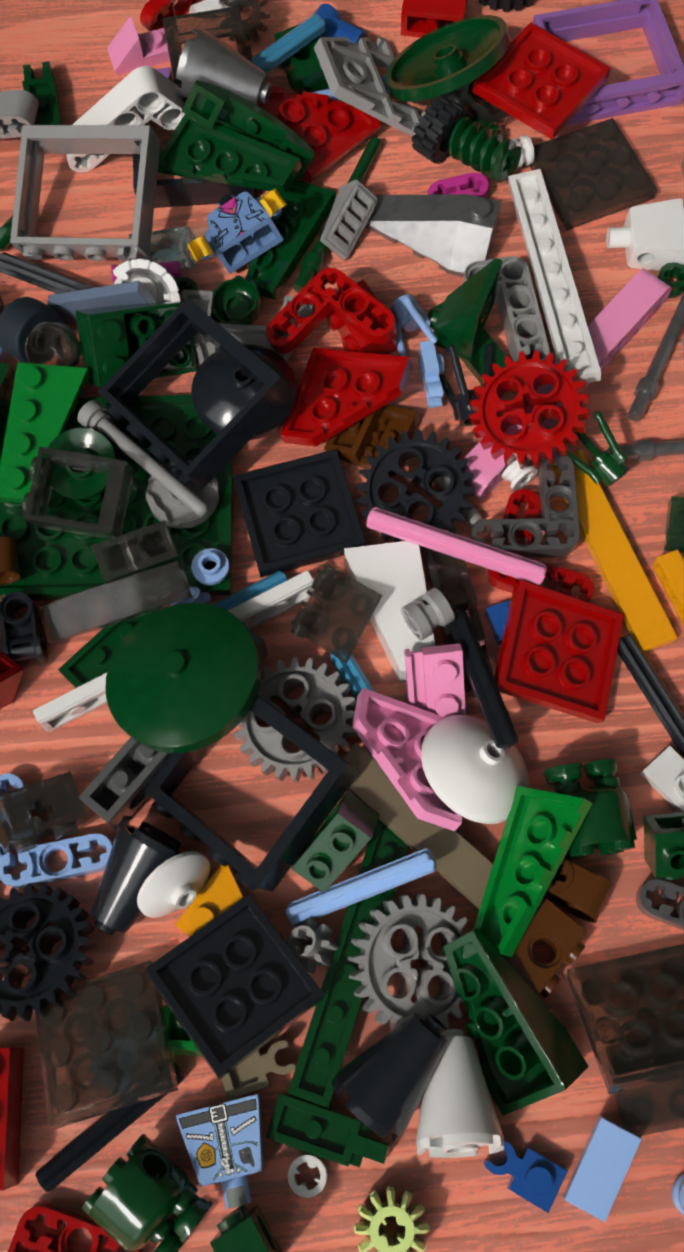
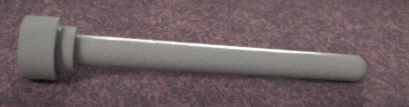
M91 400L82 406L77 420L83 427L103 433L197 515L202 516L208 512V505L205 501L111 422L108 409L97 400Z

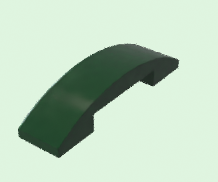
M195 81L182 109L183 113L210 129L213 128L214 124H217L300 158L302 167L294 179L297 181L301 180L315 155V151L298 134L264 109L239 95L209 83Z

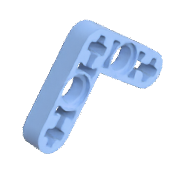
M4 773L0 775V793L7 790V784L18 789V792L11 795L12 806L17 810L21 808V812L10 811L8 800L0 796V880L4 884L15 889L26 888L27 884L37 886L43 883L47 884L105 870L113 843L102 834H88L36 845L27 784L14 774ZM13 820L21 821L23 824L22 835L15 841H7L3 835L5 826ZM95 843L107 849L106 853L100 855V862L98 863L91 857L79 858L81 867L77 868V856L73 850L74 847L78 846L77 851L81 854L92 852L94 850L93 844ZM26 846L25 851L18 850ZM6 849L17 850L19 862L27 865V870H23L20 873V879L9 874V869L15 867L16 861L15 855L10 852L6 853ZM57 850L65 851L68 857L66 867L59 872H51L47 866L49 856Z

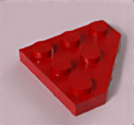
M272 86L267 103L261 102L259 106L292 129L315 151L314 157L303 174L309 183L378 133L382 125L376 118L345 102L330 100L329 95L306 91L299 95L284 92V88Z
M313 348L297 389V401L294 411L281 430L280 436L284 443L316 447L398 398L404 392L413 366L410 357Z

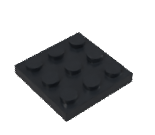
M337 449L233 476L260 578L269 576L277 571L284 572L344 556V548L366 546Z
M249 894L144 969L147 977L218 1080L324 999V993Z

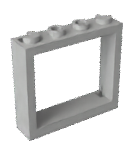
M22 125L10 243L24 257L33 260H40L43 256H54L57 259L67 261L73 260L74 257H86L93 261H104L105 257H115L122 261L132 260L133 258H149L161 144L160 139L150 125ZM140 154L132 239L36 237L44 155Z

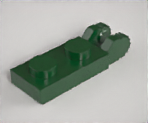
M42 62L44 77L36 79L31 65H23V90L33 94L39 102L34 125H62L57 86L50 62Z

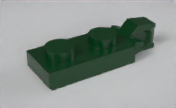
M279 1093L266 1138L348 1167L349 1164L360 1167L363 1157L384 1164L389 1150V1144L369 1137L371 1129L361 1123L360 1120Z

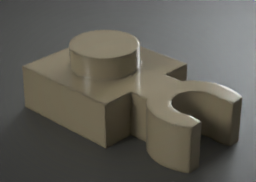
M288 1041L275 1042L268 1049L267 1054L261 1055L260 1049H258L222 1077L228 1101L269 1087L270 1083L267 1073L274 1072L278 1075H286L296 1069L295 1063L280 1066L276 1061L277 1052L280 1049L289 1047Z

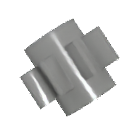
M307 918L306 925L298 927L292 925V932L285 943L306 971L315 974L316 966L325 965L330 967L333 951L338 949V946L333 944L329 938L334 930L325 924L320 925L319 922L312 918Z

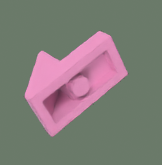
M132 17L127 19L107 48L116 76L131 72L141 66H154L175 60L174 50L166 28L138 35Z

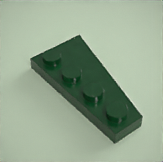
M185 114L159 155L158 173L267 191L276 188L279 193H286L302 166L298 157L217 124H214L213 128L210 129Z
M293 180L286 193H279L287 205L282 207L279 219L273 222L284 240L251 260L245 278L251 282L254 280L261 296L277 300L329 215L336 199L335 191Z

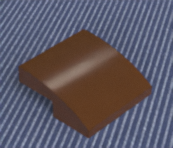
M384 405L328 439L324 450L327 452L337 449L339 459L370 470L372 466L368 463L366 457L370 456L377 459L380 456L375 446L378 444L385 450L390 447L388 443L389 436L396 443L401 442L402 431H405L411 440L420 421L419 414L415 410ZM395 472L389 473V476L395 477L396 475Z

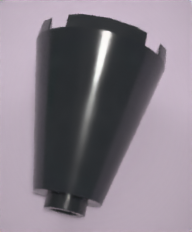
M123 816L119 823L91 911L92 915L96 918L95 926L110 935H116L118 931L126 933L143 915L137 905V896L142 884L159 865L181 853L178 849L182 843L144 821L139 828L131 825L130 823L134 818L131 816Z
M428 1011L423 1016L414 1012L338 1071L331 1081L334 1091L338 1095L344 1089L351 1098L345 1106L377 1135L385 1139L391 1132L392 1141L397 1142L404 1135L448 1044V1040L443 1035L447 1028Z

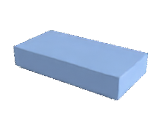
M599 1114L564 1192V1200L606 1222L640 1145L641 1137Z

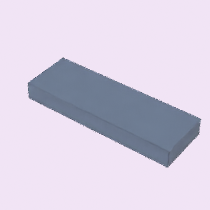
M140 281L51 294L48 296L47 305L55 309L62 316L65 324L77 323L75 310L156 303V300Z

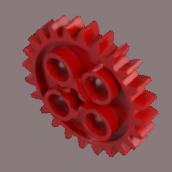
M535 350L532 359L529 360L526 359L524 352L520 351L518 362H513L507 355L505 356L506 367L501 368L495 363L492 364L495 375L491 377L482 374L481 378L485 387H474L475 395L479 399L470 401L471 409L476 411V413L469 415L472 424L478 425L473 429L475 437H483L480 441L483 450L492 447L490 453L494 460L504 454L506 466H509L514 458L518 459L520 469H524L527 460H532L535 468H539L540 458L543 457L550 464H554L553 453L557 451L566 457L568 454L565 444L569 443L574 446L579 444L574 432H586V425L580 421L590 418L589 409L584 407L590 404L589 394H582L586 390L585 381H577L579 375L576 368L567 372L568 364L566 359L555 365L553 353H550L544 361L540 359L538 350ZM550 384L554 386V389L548 394L537 393L538 388L542 385ZM507 391H515L518 393L517 396L510 401H504L500 399L501 396ZM558 402H561V403H562V405H561L560 407H557V406H555V405H556ZM527 406H533L532 413L526 414ZM500 412L504 413L501 417L497 416ZM549 418H555L560 421L552 429L541 427V424ZM511 425L522 426L521 431L516 435L510 436L504 433Z

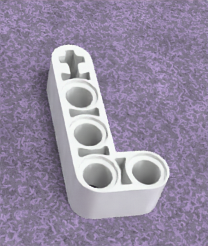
M141 66L128 74L73 125H145L149 120H152L167 130H175L185 115L182 112L185 104L183 97L176 92V87L178 86L156 69L150 66ZM66 154L69 167L76 172L90 171L110 155Z

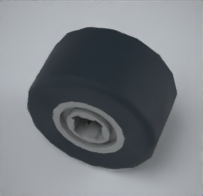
M30 297L18 298L7 305L0 315V346L5 352L22 363L44 365L51 361L60 351L65 339V324L62 316L55 309Z

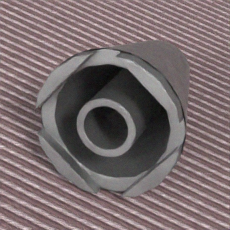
M199 26L195 27L192 31L197 33L194 41L187 38L180 56L176 79L182 81L181 88L176 87L177 94L188 98L195 81L198 80L228 90L257 106H260L261 102L266 104L272 90V83L268 82V74L206 29Z

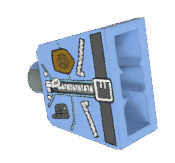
M261 1093L176 1115L178 1126L200 1186L203 1187L221 1182L226 1209L251 1203L247 1175L260 1172L265 1168Z

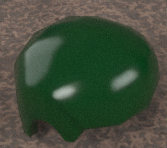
M238 275L232 280L222 282L214 289L212 311L214 317L220 323L251 325L259 318L262 309V297L254 280L251 282Z

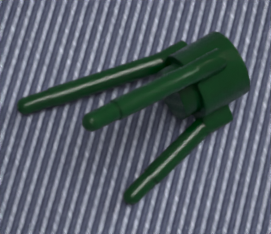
M596 411L594 416L613 454L609 450L602 453L585 433L574 432L596 458L591 463L595 469L568 450L567 456L570 457L573 465L586 473L595 484L601 481L608 488L629 470L624 463L628 457L618 446L602 413Z

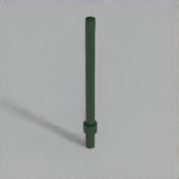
M370 138L347 183L353 180H358L360 183L363 182L382 145L379 138ZM323 230L312 251L306 253L301 263L302 270L293 285V289L297 293L312 280L313 276L320 272L324 264L323 257L328 247L320 241Z

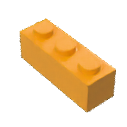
M677 549L657 557L652 568L682 626H684V556H681Z

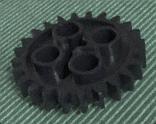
M418 429L414 439L411 440L407 433L402 431L401 442L396 443L389 436L388 443L390 447L386 450L377 444L375 447L380 456L377 459L367 456L366 460L372 466L371 469H361L359 471L367 479V482L356 485L359 491L366 493L365 496L357 499V502L361 506H369L362 513V516L367 519L371 509L377 507L412 519L414 510L420 506H425L430 509V514L421 523L456 534L452 523L454 521L466 523L465 517L460 512L462 509L472 510L473 506L469 501L465 500V497L476 494L474 488L466 486V484L475 480L473 473H463L470 466L468 459L457 461L462 454L461 449L456 447L448 451L451 442L447 437L437 444V435L433 431L428 439L424 440L421 430ZM418 458L420 460V464L415 471H402V466L407 459ZM389 473H397L415 487L420 485L427 495L441 501L443 506L438 508L420 494L415 492L411 494L404 484L389 477ZM440 476L450 478V484L446 490L442 492L432 490V484L436 478ZM398 488L399 496L394 502H383V494L387 489ZM381 533V538L385 541L391 537L390 535ZM394 537V542L404 541L402 539Z
M43 883L38 891L32 884H27L24 895L17 889L11 888L10 900L6 902L0 897V951L6 948L5 954L0 959V1014L2 1013V1017L9 1021H14L17 1014L23 1020L30 1021L33 1009L37 1014L46 1017L49 1003L61 1009L63 1007L61 995L64 992L71 996L77 994L72 986L73 981H86L87 979L80 972L81 966L92 965L94 962L85 954V951L96 947V943L86 937L95 930L94 926L85 921L89 914L82 907H79V901L72 895L68 897V894L59 887L53 891L50 886ZM36 916L33 924L25 929L28 920ZM62 940L60 949L56 953L51 954L54 944ZM29 973H32L30 982L21 988L23 979Z

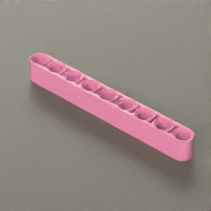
M644 268L624 286L588 325L601 371L657 312L671 292V286ZM550 384L542 385L538 388L537 393L548 394L554 389V386ZM558 402L555 406L560 407L562 403ZM533 406L526 407V414L533 412ZM546 419L541 424V427L549 429L557 419ZM511 425L504 433L510 436L516 435L521 431L522 426ZM479 441L465 456L464 459H468L470 466L463 473H473L475 480L466 484V486L474 488L475 496L483 500L503 479L502 474L508 466L504 463V454L494 460L490 453L492 447L483 450Z

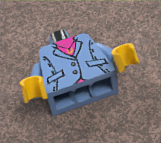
M274 188L262 198L256 199L248 192H242L236 197L231 194L223 196L219 200V207L207 216L209 229L205 235L187 244L195 262L201 258L215 259L218 257L229 274L282 242L284 239L273 221L279 219L282 207H285L287 204L277 189Z

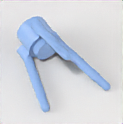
M406 294L397 298L392 303L391 311L394 314L397 325V349L399 356H406L401 329L410 332L420 327L431 343L437 342L434 330L429 327L431 320L425 310L420 307L415 296Z

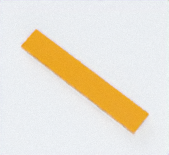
M582 450L572 453L589 465ZM553 465L550 470L554 471L555 483L559 485L562 472L558 470V466ZM574 465L580 534L619 612L624 614L623 620L629 633L634 635L645 653L674 643L678 637L600 484H595L586 473ZM564 499V502L568 508V502L566 501V499Z

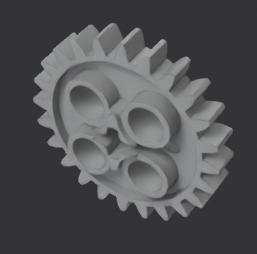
M293 657L291 667L289 668L285 667L281 659L277 662L278 671L272 672L267 666L263 667L265 678L260 683L258 691L260 697L286 715L281 708L272 702L273 697H278L296 717H301L306 726L321 738V743L337 755L339 749L350 751L351 746L345 738L357 737V733L349 725L353 723L355 712L349 710L356 707V700L354 697H346L351 692L348 683L339 685L342 678L338 672L328 677L329 668L327 664L323 663L316 671L313 659L309 658L305 666L301 667L297 657ZM293 688H305L300 698L295 700L288 699V694ZM249 710L244 719L237 725L242 727V729L234 733L235 738L238 741H246L239 748L244 755L252 754L249 762L253 767L263 763L261 772L265 776L271 774L275 769L276 778L282 782L287 772H290L292 780L298 783L301 772H305L312 781L315 779L316 768L320 767L324 773L329 771L302 750L293 754L288 753L287 747L291 741L271 726L261 727L262 719ZM324 711L332 713L328 723L324 725L314 724V719L319 713Z
M415 894L412 902L408 895H400L398 897V907L392 900L383 901L385 914L379 910H371L370 915L374 923L372 925L367 923H360L358 925L366 934L364 939H352L351 941L360 948V953L348 956L349 961L359 964V970L349 974V979L358 980L362 983L354 991V995L360 998L368 996L369 999L362 1009L369 1013L378 1010L375 1022L384 1025L390 1020V1030L394 1029L414 1012L423 1016L427 1011L448 1028L447 1014L461 1018L462 1014L458 1004L465 1002L457 996L443 946L469 932L462 931L467 918L457 917L452 919L455 912L454 906L446 905L440 910V898H431L426 903V897L423 894ZM417 925L420 926V932L418 933V935L415 932V927ZM399 929L403 934L404 942L401 949L395 952L391 946L390 939L394 931ZM438 933L442 938V948L435 955L431 950L430 942L434 934ZM420 959V968H411V960ZM397 973L401 979V986L397 993L391 995L388 991V980L391 975ZM437 976L440 982V989L437 995L432 998L428 993V984L431 978ZM415 993L416 1000L411 1002V997Z

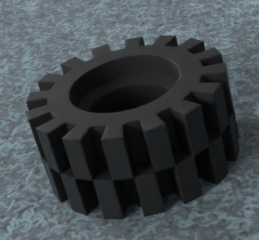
M446 95L439 96L438 100L435 98L432 101L431 107L427 106L425 108V115L419 117L418 121L420 124L415 126L413 132L416 134L412 136V147L414 150L435 164L444 162L446 156L450 157L449 141L452 131L462 117L469 116L467 109Z

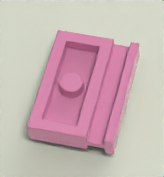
M461 644L422 647L421 651L410 652V649H404L408 704L442 717L466 715L463 650Z

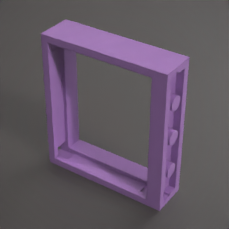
M618 0L534 15L533 24L563 41L643 28L660 73L657 76L602 85L566 125L682 104L684 98V65L658 0Z

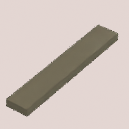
M356 743L342 758L360 771L348 788V791L380 814L378 819L413 851L417 852L425 848L430 849L436 859V871L480 909L493 864L458 832L417 819L377 761Z

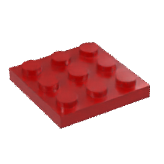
M530 22L510 43L504 56L491 69L473 82L472 92L553 140L608 79L611 68Z
M519 580L514 584L494 676L499 692L594 723L605 721L624 614Z

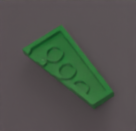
M17 363L0 462L1 502L35 504L46 479L43 468L46 450L58 435L65 432L64 429L71 413L74 414L79 403L78 396L83 385H87L91 374L88 368Z

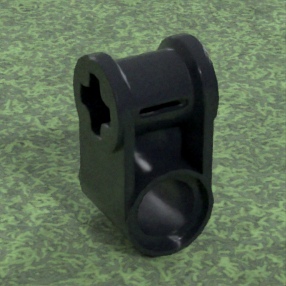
M11 592L7 594L0 602L2 652L16 663L37 659L41 663L47 662L48 649L43 632L40 609L25 593ZM28 607L25 616L20 619H14V614L18 609Z

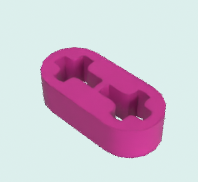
M467 173L434 182L429 187L428 195L469 194L487 198L489 183L482 174Z

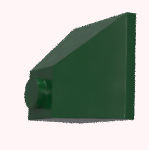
M493 259L449 294L441 310L437 308L434 310L429 325L437 337V342L434 345L449 350V346L454 344L457 353L472 357L495 303L502 260Z

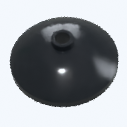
M243 344L279 374L293 393L250 439L254 440L275 432L289 419L297 401V382L293 370L282 356L263 346ZM218 350L211 354L195 373L191 388L193 406L202 423L211 431L219 434L262 386L223 352ZM240 377H248L246 381L237 380Z

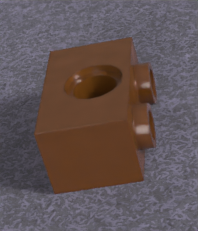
M546 899L537 908L512 958L503 957L537 996L540 994L546 998L560 981V978L555 973L564 961L571 965L584 950L585 945L580 941L587 931ZM535 941L545 942L551 948L552 958L548 964H541L534 959L532 946Z

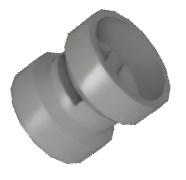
M436 588L424 593L422 601L417 603L410 602L401 608L406 624L420 641L432 635V631L437 625L445 627L455 620L450 604Z

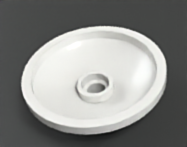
M468 715L445 717L435 723L427 732L421 748L422 766L430 786L442 802L457 814L474 822L497 824L506 821L512 807L516 787L529 788L527 768L517 747L514 745L505 750L497 748L486 721Z

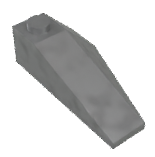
M469 194L375 195L378 200L365 225L369 230L393 243L400 242L413 249V254L421 259L426 256L438 263L439 269L448 274L464 277V271L470 263L487 260L497 228L501 201Z

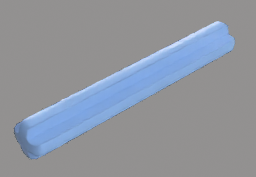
M422 849L330 886L325 893L320 890L290 902L285 910L286 916L291 925H302L306 923L307 918L315 920L436 871V859L430 849Z

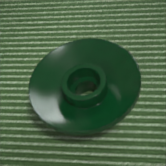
M74 428L58 435L48 446L43 462L44 474L50 486L62 496L76 500L94 497L105 490L111 483L117 466L116 454L111 443L101 433L89 428ZM81 463H89L87 471L83 473L78 472V467Z

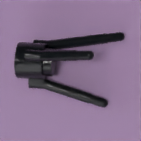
M451 344L449 352L460 394L457 396L458 401L445 375H439L442 388L453 408L455 420L459 421L462 426H472L474 424L471 423L469 415L476 413V411L471 409L470 401L479 398L475 395L474 390L467 389L456 347L454 344ZM486 344L483 374L491 376L492 345Z

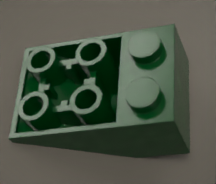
M183 301L75 310L83 367L88 368L91 374L88 383L97 387H103ZM194 337L155 378L197 371Z

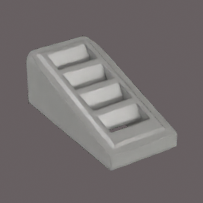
M353 180L341 186L320 241L342 260L348 259L376 206L378 198L358 180ZM335 231L344 237V241L334 234Z

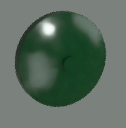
M473 16L446 24L422 36L399 53L389 65L385 74V81L391 95L401 101H422L447 94L474 81L491 69L508 50L510 35L506 23L497 16Z
M184 603L161 609L134 626L116 648L106 675L105 690L108 707L113 718L123 731L134 741L146 748L165 753H184L207 747L219 741L236 728L251 709L261 683L262 664L260 653L245 625L225 609L204 603Z

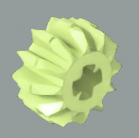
M387 1186L386 1194L388 1201L383 1203L375 1190L370 1192V1199L375 1209L372 1210L368 1206L360 1204L357 1210L369 1222L354 1224V1233L369 1235L358 1244L359 1251L367 1252L375 1247L374 1252H410L409 1247L411 1246L419 1252H424L426 1244L422 1239L416 1237L415 1234L428 1233L430 1226L428 1222L414 1221L425 1212L423 1204H416L408 1210L407 1207L411 1202L412 1193L409 1190H405L400 1201L396 1202L394 1186ZM394 1216L396 1217L397 1224L404 1226L402 1233L396 1232V1239H387L386 1231L379 1230L381 1223L387 1224L386 1217Z

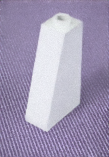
M408 541L344 548L345 568L398 681L406 682L404 649H410V652L421 651L422 647L435 646L433 631L432 635L420 641L409 629L401 613L403 606L410 602L417 603L422 601L424 593L427 592L420 547Z

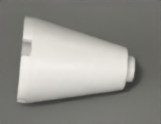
M447 1029L443 1035L448 1040V1044L422 1095L416 1137L417 1154L422 1155L429 1149V1157L433 1158L477 1156L478 1147L486 1145L489 1146V1154L502 1151L505 1147L504 1136L473 1040L470 1037L464 1036L462 1030Z

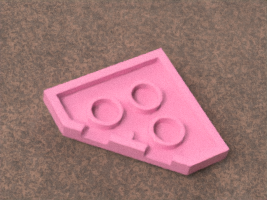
M363 688L357 696L353 729L417 819L455 831L462 824V816L450 809L436 795L425 776L421 761L422 743L427 732L435 723L445 717Z

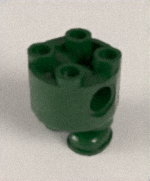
M619 759L596 760L582 765V763L565 764L546 769L542 772L546 782L550 786H555V793L585 798L593 803L567 851L565 859L585 858L586 855L595 854L596 848H599L600 856L622 853L624 850L635 848L634 841L637 840L628 794L621 787L620 777H615L619 772ZM582 768L587 778L594 781L593 787L581 788L580 782H576L582 775Z
M142 1134L127 1152L126 1156L129 1160L126 1162L122 1157H119L102 1178V1181L108 1186L105 1190L101 1186L97 1188L83 1205L82 1210L125 1251H138L151 1240L156 1245L161 1242L154 1252H178L214 1203L211 1200L208 1202L203 1197H199L196 1194L198 1189L189 1181L187 1173L145 1134Z

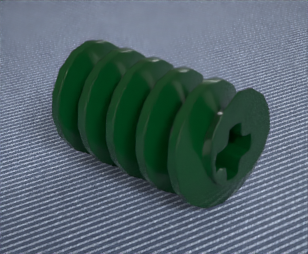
M464 116L457 122L452 131L449 141V154L453 159L461 161L462 164L471 166L475 171H481L486 177H491L493 181L502 183L516 170L520 161L522 147L517 146L513 149L514 143L512 139L506 138L503 140L501 133L496 132L493 134L492 129L489 127L482 129L480 122L475 121L472 123L469 116Z

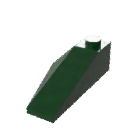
M478 928L443 946L457 996L464 1000L469 1016V1021L466 1023L469 1037H475L481 1058L479 1061L488 1090L503 1116L566 1090L589 1067L566 1027Z

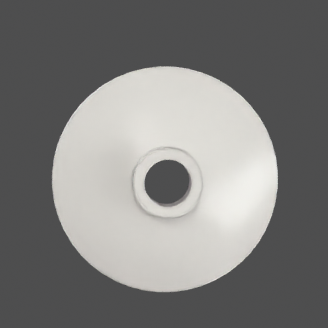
M188 851L175 855L159 865L146 878L139 890L137 905L140 911L147 917L158 918L189 906L208 879L210 873L208 859L200 852Z

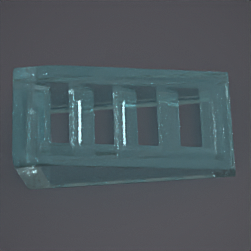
M189 226L152 231L149 258L144 259H150L151 262L155 261L157 263L179 261L180 268H194L196 262L187 244L196 239Z

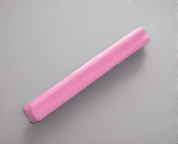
M377 507L371 509L367 518L366 526L375 531L535 585L542 584L547 572V566L543 563Z

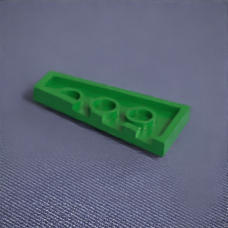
M522 786L516 787L512 807L506 820L474 929L478 928L501 955L512 958L593 804L585 798Z

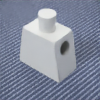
M682 198L631 207L628 210L623 227H608L606 233L607 248H625L626 261L630 268L660 271L662 266L672 262L680 263L684 266V207Z

